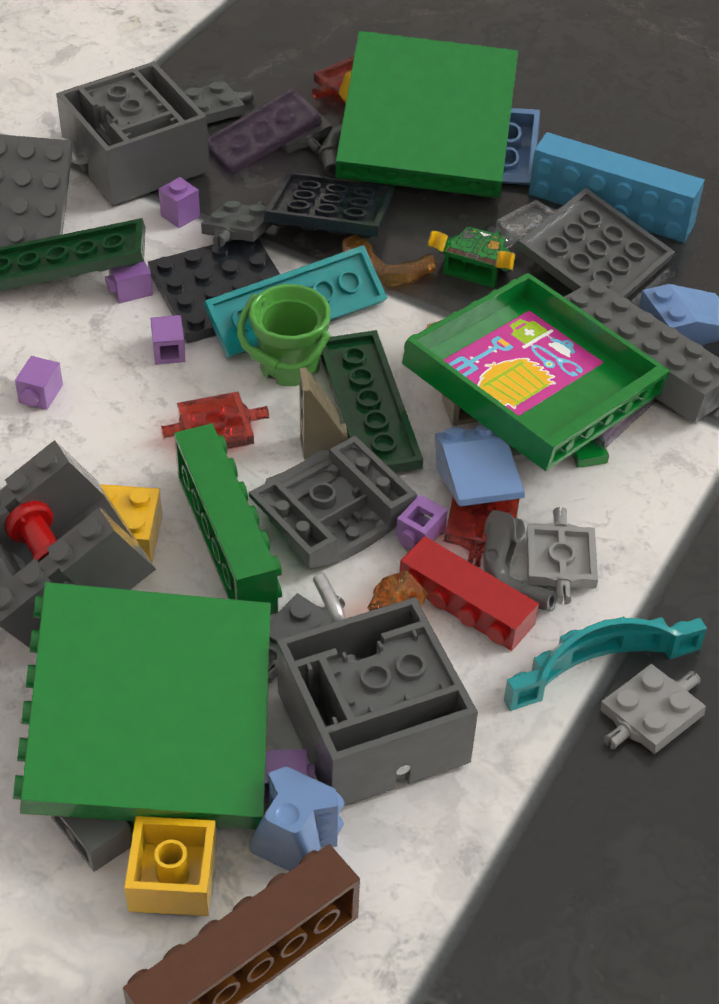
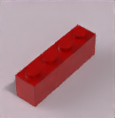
M426 536L400 560L399 583L407 590L419 594L429 600L436 608L447 611L457 617L464 625L475 628L488 636L492 642L501 644L511 651L536 623L539 603Z

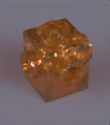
M405 570L382 578L381 582L373 590L374 595L367 609L372 611L416 597L422 608L428 592Z

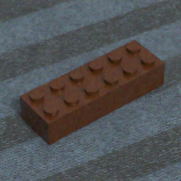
M330 844L319 851L313 850L309 852L294 869L286 874L280 873L273 877L261 892L253 897L247 896L241 899L234 906L232 912L219 921L212 920L204 925L198 935L184 945L178 944L172 947L159 963L150 969H142L136 972L128 980L127 985L123 987L125 1003H242L358 918L359 876Z

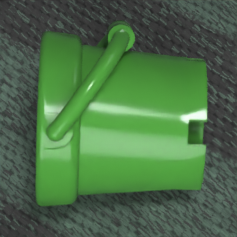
M282 284L269 287L258 295L252 294L237 323V337L242 348L250 354V358L260 363V369L267 379L269 374L276 378V384L297 386L299 385V368L306 367L310 374L315 371L317 374L320 370V356L330 339V333L327 331L330 324L331 308L326 298L315 289L299 284ZM248 316L252 330L257 337L258 348L252 347L245 336V324Z

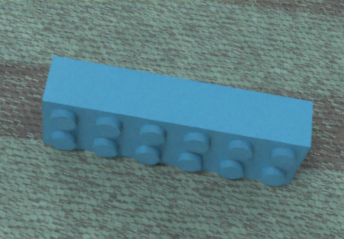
M546 132L534 150L529 195L565 205L583 189L587 188L647 232L685 243L695 225L705 179Z

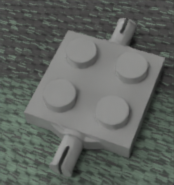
M556 507L553 510L554 523L546 525L528 524L527 578L529 585L556 587V602L562 605L564 594V605H567L571 602L570 588L597 587L598 570L595 528L578 527L568 524L567 509L562 507L560 515V507Z
M650 664L602 700L600 711L612 719L617 726L608 735L604 736L606 745H610L611 749H615L624 740L630 738L644 745L652 753H657L705 715L706 705L688 692L700 683L698 674L694 675V671H689L681 679L675 681Z

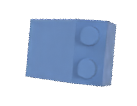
M511 108L502 184L530 185L534 150L538 145L540 110Z
M673 284L642 290L640 309L651 313L656 319L669 327L675 328L680 334L695 343L705 345L719 341V297L716 293Z
M483 424L477 425L473 429L464 430L459 427L447 428L444 432L435 433L436 469L459 506L525 498V491L509 444Z

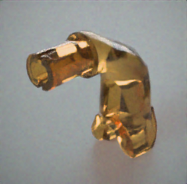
M353 235L344 239L342 243L344 252L363 245L365 246L382 286L414 284L420 277L437 269L436 259L431 254H426L412 262L406 261L402 264L389 265L381 261L373 253V248L364 238Z

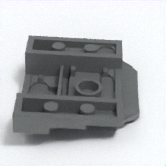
M353 436L329 450L317 451L303 462L282 473L266 478L265 484L249 492V497L269 517V521L289 541V548L309 568H317L347 559L380 540L397 526V518L417 498V493L361 440Z

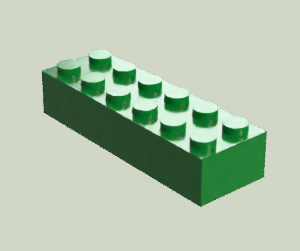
M213 423L175 432L178 479L227 598L271 603L270 615L278 613V598L282 597V590L277 577L282 575L281 565L276 555L271 556L270 541L265 530L260 531L258 527L259 517L255 506H249L247 502L248 492L243 481L238 482L237 480L238 471L233 458H228L226 455L228 451L224 436L217 435Z

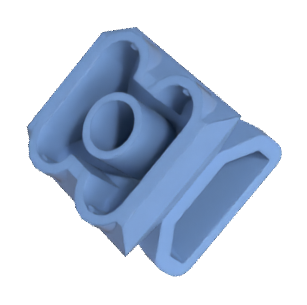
M287 766L268 773L269 808L249 841L250 851L275 865L291 871L299 865L301 859L313 850L319 851L321 847H325L328 844L332 847H337L338 834L344 825L339 813L345 803L341 795L336 792V789Z

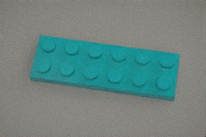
M363 245L205 300L203 306L226 358L229 359L247 352L242 348L237 337V323L242 310L252 294L258 295L269 287L282 284H299L315 289L326 298L331 308L330 321L380 304L387 299V296ZM248 316L245 324V336L252 347L258 348L257 337L252 330Z

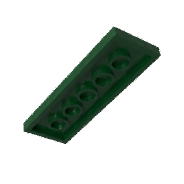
M143 218L0 247V291L11 288L19 289L26 285L48 283L55 279L73 278L85 273L103 272L110 268L125 265L133 266L139 262H144L146 227Z
M377 330L331 336L321 353V359L341 421L346 423L348 439L356 436L394 473L423 469V457Z

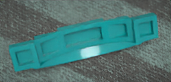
M623 616L616 619L603 620L581 630H571L560 636L559 644L553 651L548 650L534 657L531 672H520L507 679L504 701L509 711L543 701L545 687L552 680L568 669L596 657L628 651L664 652L669 659H673L700 650L707 627L701 618L688 622L680 621L672 627H668L662 617L654 620L625 618Z

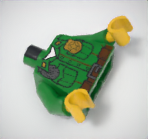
M486 226L483 230L467 227L460 235L447 239L448 236L444 233L431 231L427 246L434 247L438 252L445 255L443 274L495 288L500 269L504 273H509L514 268L515 254L504 247L505 238L499 235L498 230L493 226Z

